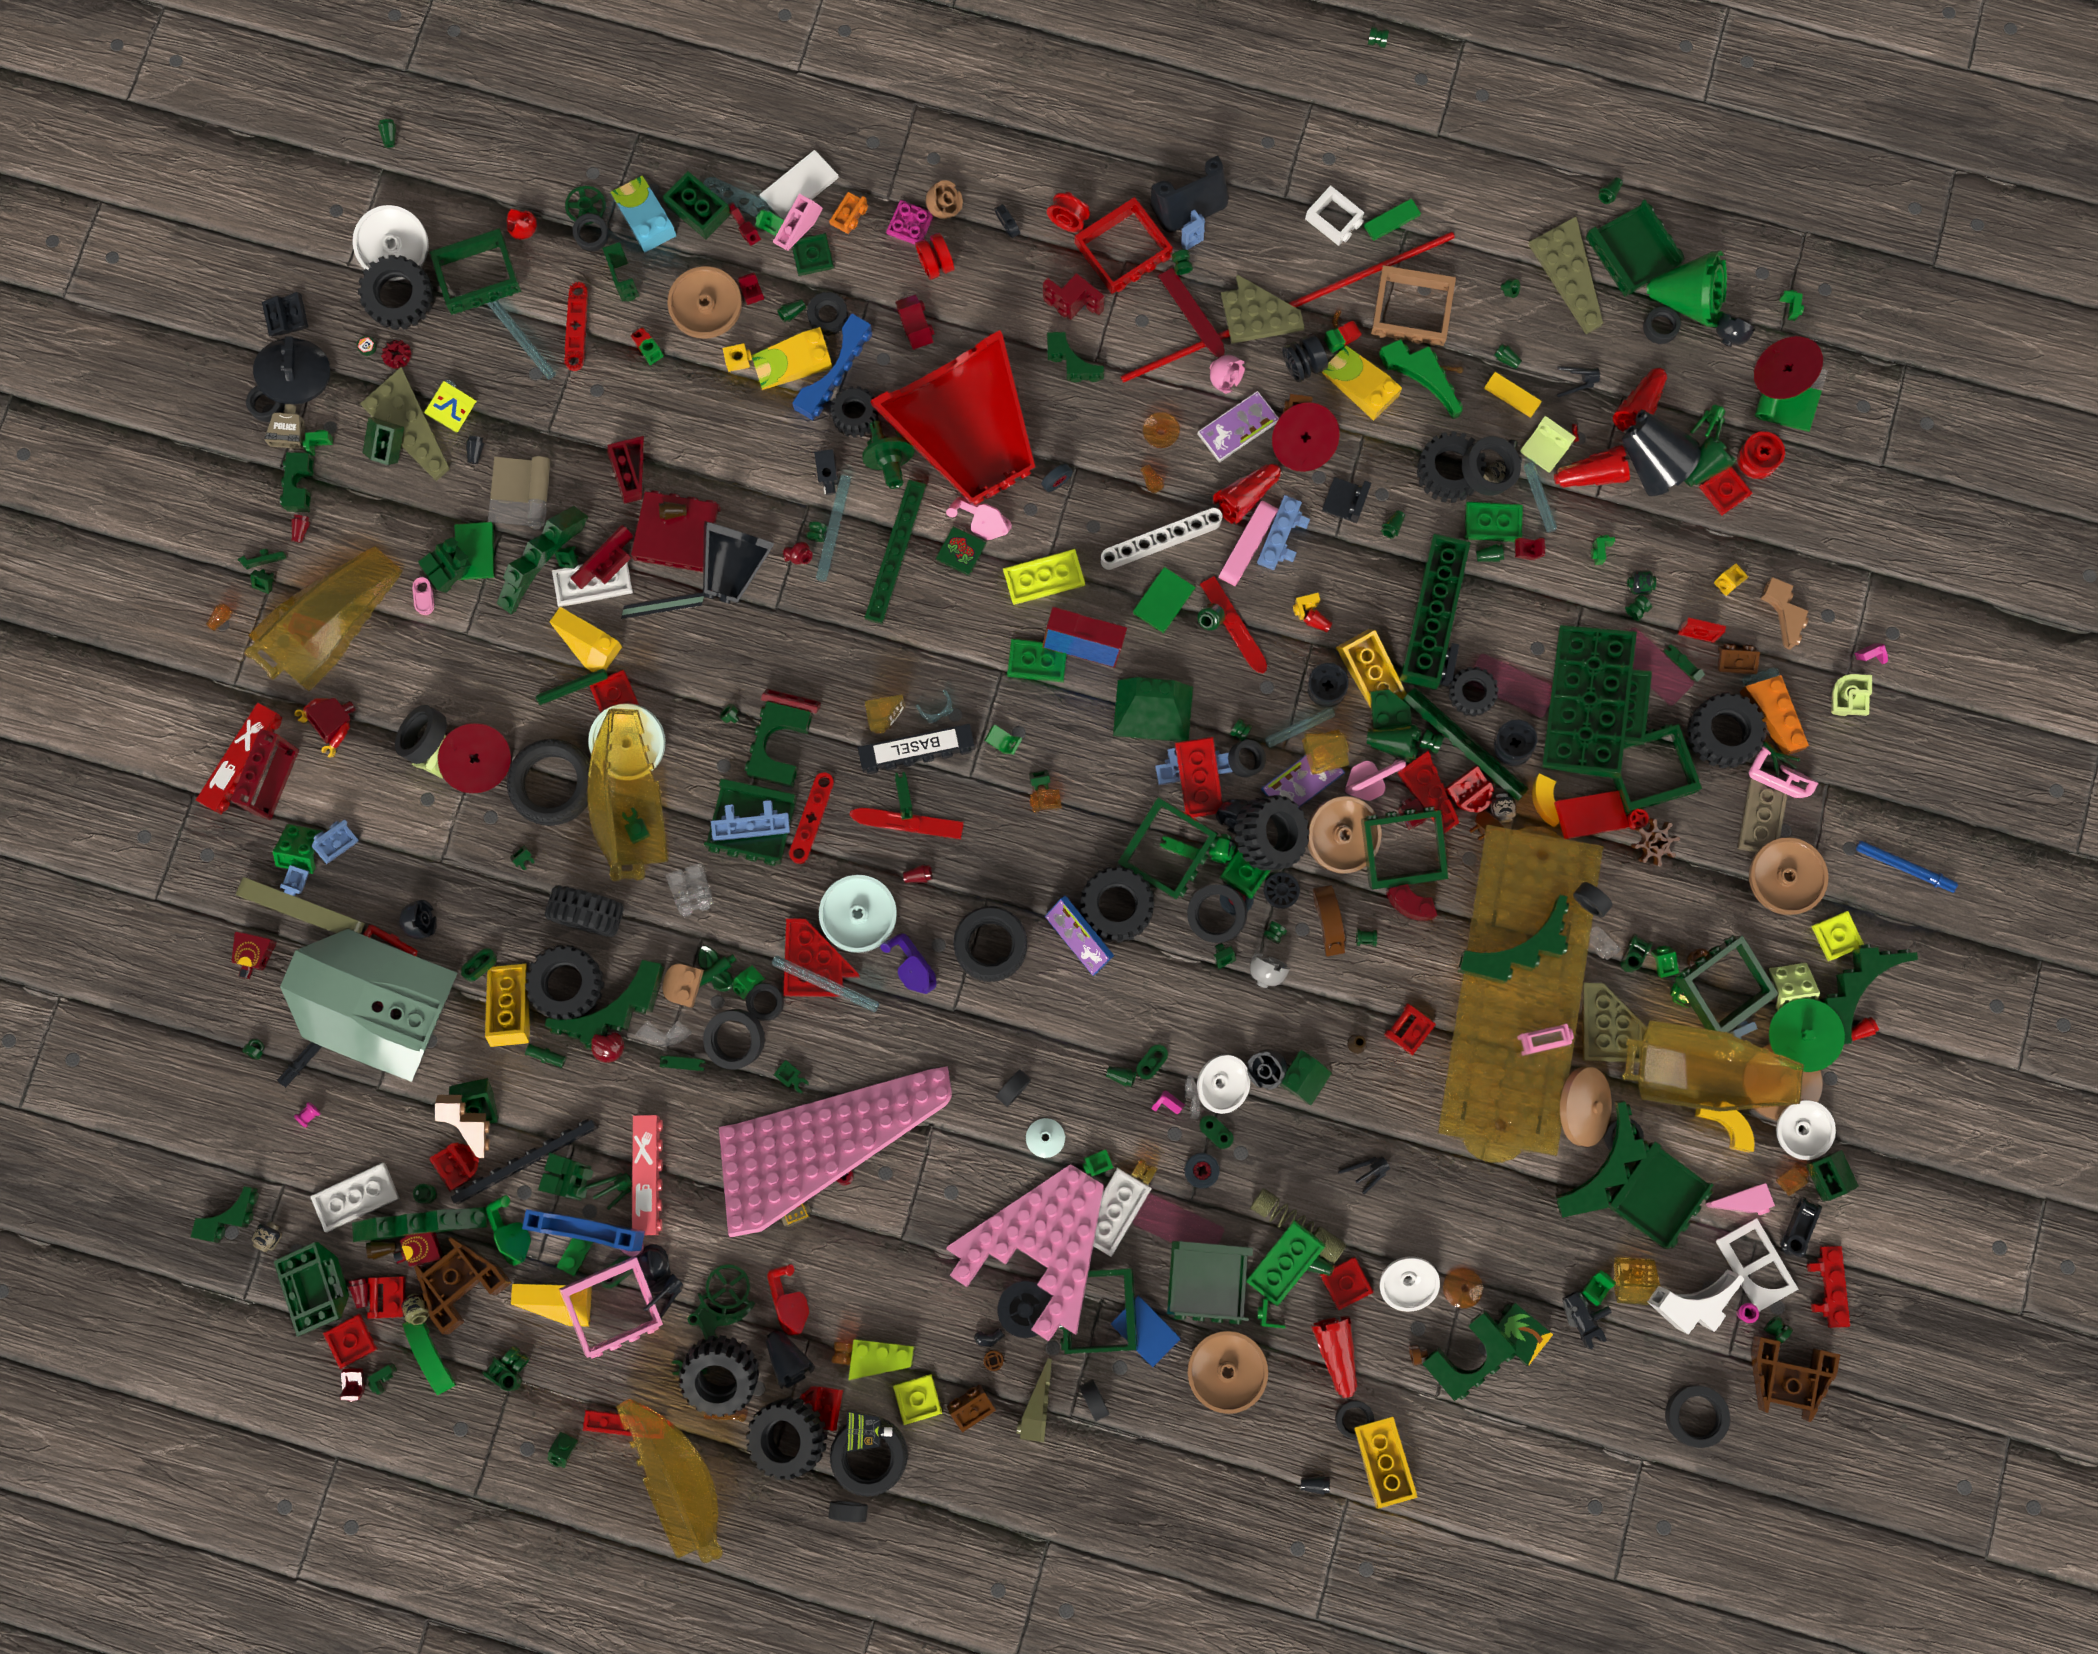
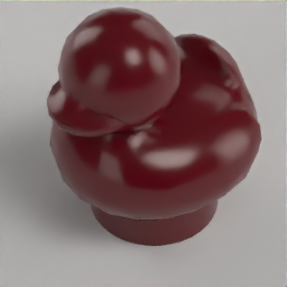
M798 542L793 547L789 546L783 550L786 562L791 561L793 564L800 565L808 564L812 560L813 554L805 542Z

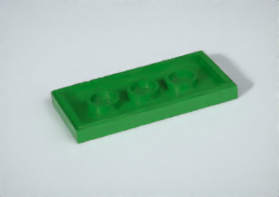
M1294 1220L1246 1282L1274 1305L1278 1306L1326 1245Z

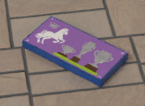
M1321 743L1262 787L1261 790L1266 797L1273 795L1286 796L1291 801L1296 802L1299 805V809L1343 776L1345 772Z
M1066 896L1062 897L1046 914L1045 918L1092 976L1096 975L1114 957L1113 953Z

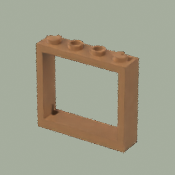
M1383 265L1371 334L1379 335L1380 338L1391 337L1397 341L1401 339L1402 341L1409 340L1416 344L1428 343L1434 347L1435 345L1444 346L1447 339L1456 277ZM1386 281L1447 291L1441 333L1379 323Z

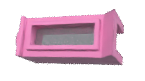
M1567 1024L1520 1034L1517 1038L1522 1040L1524 1051L1521 1053L1523 1056L1570 1045L1574 1036L1572 1029L1568 1028Z

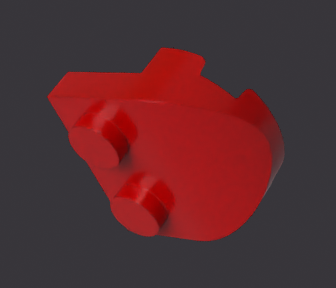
M1478 766L1472 767L1445 788L1454 803L1460 809L1469 812H1481L1488 808L1491 804L1492 792H1494L1491 782L1486 780Z
M458 1142L448 1145L447 1148L429 1159L450 1192L470 1181L475 1175L479 1163V1158L475 1156L469 1145L459 1144Z
M813 1386L800 1395L799 1399L804 1401L803 1404L810 1403L813 1406L812 1410L814 1412L818 1410L821 1414L819 1419L821 1422L824 1421L826 1425L823 1429L837 1430L843 1390Z

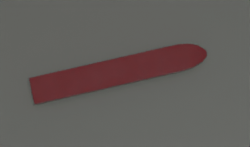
M1170 268L1158 275L1207 349L1217 358L1224 356L1225 349L1220 336L1174 269Z

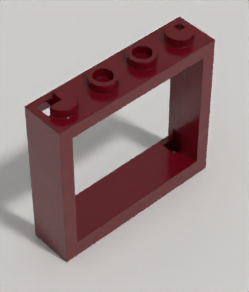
M260 729L231 801L253 815L272 820L299 749L280 735ZM276 746V753L271 762V765L269 767L261 790L258 794L255 804L252 805V801L254 799L258 786L261 782V779L263 777L269 759L272 755L274 747ZM288 750H293L291 756L286 755ZM245 796L249 797L248 802L244 800ZM264 808L269 809L268 814L264 812Z

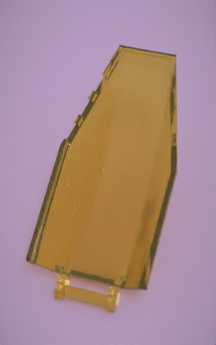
M608 709L595 740L588 773L589 819L597 844L610 865V878L612 881L633 878L635 880H643L645 877L644 864L668 861L660 785L653 778L652 769H655L653 763H649L646 753L650 751L649 746L644 745L641 734L645 732L639 710ZM632 807L638 812L637 819L643 818L651 835L635 844L631 842L624 827L629 822L622 817V812H625L627 817H631L633 814ZM633 865V871H622L621 866Z
M1649 1021L1642 1041L1626 1040L1628 1051L1626 1069L1622 1079L1638 1081L1642 1100L1718 1112L1800 1104L1804 1065L1782 1055L1772 1053L1766 1048L1753 1045L1747 1040L1734 1037L1733 1034ZM1636 1047H1641L1639 1073L1634 1075Z
M632 1399L625 1400L616 1408L624 1430L630 1429L633 1441L629 1442L631 1448H637L640 1459L636 1460L637 1466L643 1465L647 1476L642 1478L676 1558L683 1557L696 1550L703 1563H709L712 1559H720L723 1551L716 1540L718 1522L717 1495L706 1464L688 1438L673 1423L645 1405Z

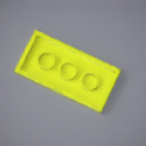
M1075 549L1003 568L1013 605L1085 586Z

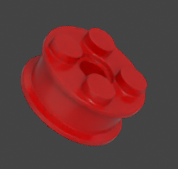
M1065 192L1054 196L1053 205L1048 207L1047 215L1058 227L1069 232H1080L1084 227L1083 221L1087 220L1090 216V211L1086 203L1074 197L1072 193Z

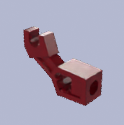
M733 202L728 205L730 213L739 225L738 230L744 240L750 246L760 241L761 238L756 228L750 221L745 222L739 209L735 207Z

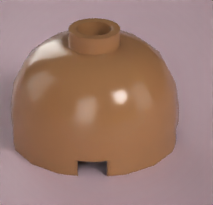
M942 180L931 186L928 190L925 201L929 212L933 216L940 219H948L961 211L963 204L960 191L957 192L954 188L956 186L954 183Z

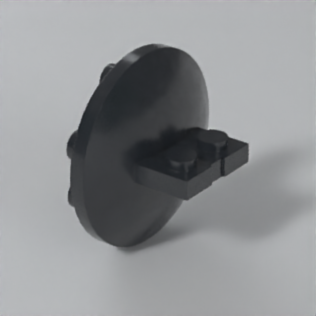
M285 336V339L274 341L265 346L258 353L253 364L254 380L260 391L268 398L284 404H304L316 398L327 387L331 375L328 358L317 345L291 336Z

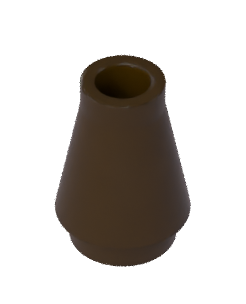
M665 501L664 503H659L660 518L668 520L686 516V504Z
M1355 1034L1348 1039L1347 1045L1351 1052L1360 1054L1365 1051L1367 1042L1363 1036ZM1357 1039L1362 1043L1361 1046L1356 1044Z
M371 1240L370 1243H366L368 1259L373 1258L375 1260L396 1252L395 1241Z

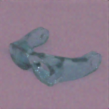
M946 689L943 692L948 702L942 712L933 715L926 714L918 704L916 705L920 715L929 724L954 711L951 698Z

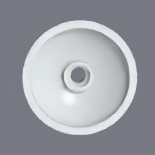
M1219 1055L1209 1060L1201 1069L1197 1080V1093L1201 1103L1215 1113H1229L1237 1109L1245 1101L1250 1089V1078L1246 1065L1240 1059L1231 1055Z
M1801 1100L1790 1104L1783 1110L1778 1119L1776 1131L1781 1147L1789 1155L1802 1160H1812L1822 1156L1830 1149L1835 1138L1836 1128L1831 1113L1823 1105L1814 1101ZM1802 1125L1803 1130L1799 1132L1798 1128Z
M1403 1257L1393 1261L1385 1268L1379 1285L1381 1295L1388 1305L1400 1311L1410 1312L1428 1306L1436 1298L1440 1288V1280L1436 1269L1428 1261L1419 1257Z

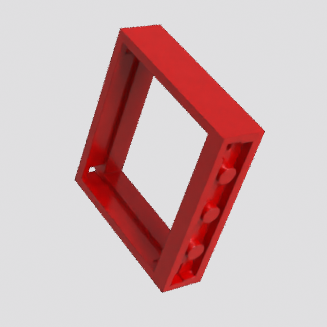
M1135 197L1075 235L1074 244L1111 294L1116 291H1122L1130 282L1139 280L1145 272L1149 273L1159 263L1168 261L1171 258L1173 249ZM1135 214L1162 251L1113 282L1086 244L1127 217Z

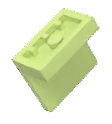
M1545 416L1520 452L1550 473L1576 437Z
M1807 963L1769 969V974L1779 994L1776 1003L1777 1011L1785 1004L1797 999H1814L1818 1001L1820 991Z

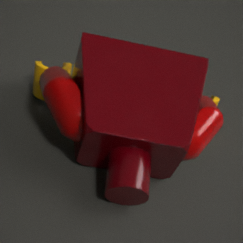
M315 698L303 707V711L296 710L294 714L297 717L302 714L298 721L304 723L308 720L324 742L330 744L322 748V753H326L330 749V754L327 757L331 758L335 756V748H338L350 728L349 714L355 711V707L350 701L341 705L336 698Z

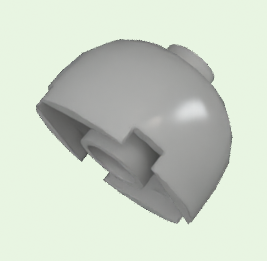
M1254 953L1250 963V973L1257 980L1256 984L1263 988H1267L1268 985L1277 986L1281 984L1287 977L1290 967L1287 968V964L1271 956L1262 958L1263 954Z

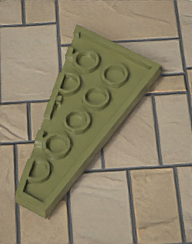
M1574 217L1530 241L1528 245L1585 334H1588L1601 327L1603 320L1577 217Z
M400 367L360 405L373 418L403 426L404 432L401 446L437 481L450 468L407 380L404 370Z

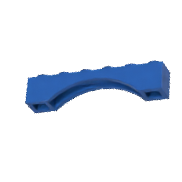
M854 314L850 315L842 327V349L834 367L821 380L802 388L792 403L795 411L811 420H814L816 416L818 417L821 414L822 406L833 395V389L841 384L845 371L848 372L850 370L855 356L858 357L860 355L865 341L868 342L872 336L871 324Z
M526 1209L522 1227L524 1230L591 1241L632 1252L641 1251L645 1234L643 1230L538 1209Z

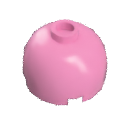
M1224 355L1213 361L1210 366V380L1213 386L1225 394L1232 391L1230 388L1235 383L1237 387L1243 377L1245 367L1242 364H1245L1244 361L1232 355Z

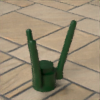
M621 1172L616 1176L586 1185L585 1188L589 1189L614 1181V1185L593 1196L594 1199H597L616 1188L619 1192L623 1190L607 1206V1210H610L626 1194L632 1191V1180L627 1172L624 1174Z

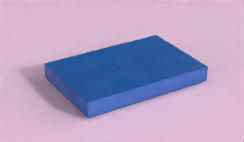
M1138 1295L1135 1298L1138 1350L1136 1351L1154 1367L1180 1338ZM1125 1308L1111 1325L1128 1342Z

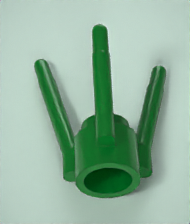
M1718 405L1711 406L1710 410L1705 411L1703 417L1697 422L1690 433L1693 434L1705 419L1708 418L1707 421L1710 425L1705 436L1708 437L1713 426L1718 424L1715 439L1718 442L1721 427L1725 420L1723 418L1725 409Z

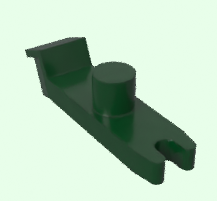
M268 549L260 550L261 557L248 560L243 555L237 560L248 570L252 567L287 559L284 552L269 554Z
M1672 644L1668 646L1671 651L1664 649V654L1691 680L1698 682L1705 676L1702 669L1694 666L1687 656L1682 654Z
M902 772V777L900 778L898 773H895L902 820L913 818L912 804L906 774Z
M661 1056L659 1068L704 1071L705 1068L700 1067V1064H705L706 1061L695 1058Z

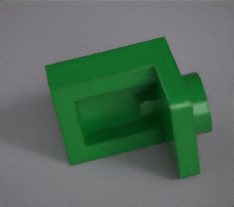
M761 210L756 217L755 227L776 236L785 219L771 211Z
M1795 290L1784 291L1779 298L1780 302L1790 303L1787 318L1789 321H1795L1799 315H1802L1804 304H1802L1803 294L1797 293Z
M326 430L305 433L303 448L311 456H315V446L333 445V437Z
M1602 535L1596 538L1591 549V558L1594 559L1595 565H1603L1606 561L1605 547L1612 546L1615 543V537Z
M751 965L734 979L732 988L737 995L745 999L749 991L754 986L763 983L765 978Z
M1107 1150L1085 1157V1162L1082 1163L1086 1174L1090 1173L1091 1177L1114 1168Z
M1600 1270L1591 1277L1581 1294L1598 1306L1608 1291L1615 1286L1616 1282L1610 1275Z

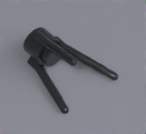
M1558 366V370L1570 371L1571 374H1582V381L1586 382V384L1559 393L1557 397L1594 387V383H1599L1600 381L1599 368Z
M1381 1156L1378 1159L1373 1157L1370 1160L1339 1170L1338 1173L1341 1174L1372 1164L1369 1166L1370 1171L1356 1180V1183H1360L1373 1174L1377 1176L1362 1191V1194H1366L1381 1178L1386 1176L1385 1172L1389 1171L1390 1167L1384 1157Z
M674 1274L670 1277L666 1275L662 1280L648 1287L652 1291L664 1284L663 1287L665 1289L644 1307V1311H647L668 1292L672 1296L659 1314L660 1318L663 1317L676 1296L682 1291L680 1288L683 1284Z

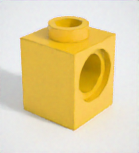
M744 343L723 348L728 372L750 367L749 361L752 360L750 349L746 350ZM742 355L741 359H734L735 356Z

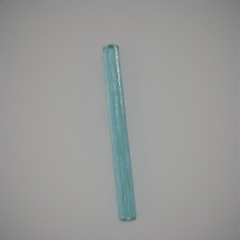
M498 300L487 303L546 378L550 380L555 377V371Z
M841 475L816 574V580L820 582L827 581L851 478Z
M779 956L773 958L772 965L870 1011L876 1012L879 1007V1003Z

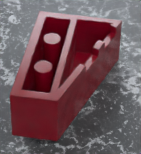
M644 436L608 444V456L623 503L641 500Z

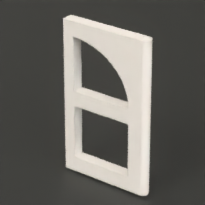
M1757 1218L1716 1240L1733 1272L1744 1278L1741 1286L1759 1312L1798 1290ZM1755 1229L1769 1253L1742 1267L1729 1243ZM1774 1261L1787 1286L1778 1289L1762 1288L1752 1282L1748 1275Z

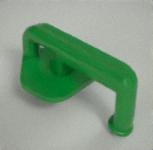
M504 1195L486 1206V1214L494 1232V1240L498 1250L502 1253L507 1263L516 1266L524 1262L531 1244V1237L528 1230L522 1229L523 1223L521 1222L504 1226L498 1208L502 1206L507 1207L510 1204V1198Z

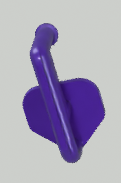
M900 933L880 945L883 952L889 953L892 947L899 944L907 955L908 959L898 968V976L907 989L927 994L936 988L937 980L934 971L906 934Z

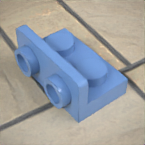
M1195 210L1191 211V222H1188L1182 228L1181 246L1184 250H1188L1204 240L1205 219Z

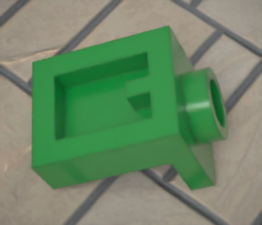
M1663 945L1655 950H1651V955L1655 957L1657 973L1660 978L1679 973L1676 952L1672 948Z

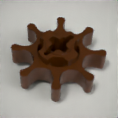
M1650 818V828L1647 831L1640 827L1635 828V831L1639 832L1642 837L1639 843H1632L1631 847L1635 849L1642 847L1643 854L1638 859L1640 862L1646 863L1648 858L1653 856L1654 865L1662 866L1661 857L1663 854L1666 853L1673 858L1676 856L1675 853L1670 851L1669 846L1673 841H1680V837L1668 836V830L1672 827V823L1664 822L1663 826L1659 829L1657 827V819Z

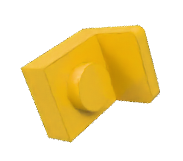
M1734 564L1714 581V584L1727 596L1743 583L1748 576L1737 564Z
M1314 593L1296 598L1293 611L1295 616L1298 615L1299 620L1304 619V608L1309 610L1310 608L1314 609L1317 607L1316 605L1320 602L1319 594Z

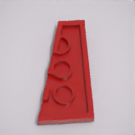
M1429 751L1397 773L1413 796L1419 800L1422 807L1435 806V808L1441 810L1443 834L1460 823L1445 792V787L1438 776V771L1431 760Z

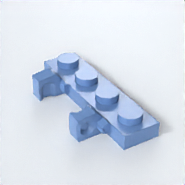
M1284 495L1257 561L1258 565L1275 570L1278 561L1283 562L1284 559L1290 562L1294 561L1297 552L1286 549L1287 545L1285 544L1291 528H1295L1297 525L1307 529L1310 519L1302 516V512L1299 511L1302 504L1301 501Z
M1175 748L1167 750L1169 759L1165 760V764L1155 766L1158 785L1180 782ZM1219 750L1215 751L1218 774L1232 773L1233 771L1228 763L1229 753L1220 754Z
M771 800L763 801L764 813H760V816L745 818L735 816L734 805H725L726 816H722V820L711 821L713 841L790 833L788 813L778 814L777 810H773Z

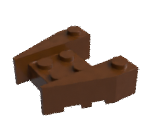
M455 1238L448 1239L454 1246V1249L431 1268L426 1270L423 1266L416 1265L414 1267L423 1290L424 1300L427 1302L430 1318L442 1334L448 1335L465 1322L452 1304L481 1282L490 1295L497 1296L512 1283L501 1267Z
M1754 1335L1751 1361L1758 1409L1769 1413L1770 1402L1803 1409L1801 1419L1812 1422L1818 1411L1817 1408L1828 1392L1831 1382L1837 1376L1841 1354L1813 1348L1810 1368L1777 1361L1780 1341Z

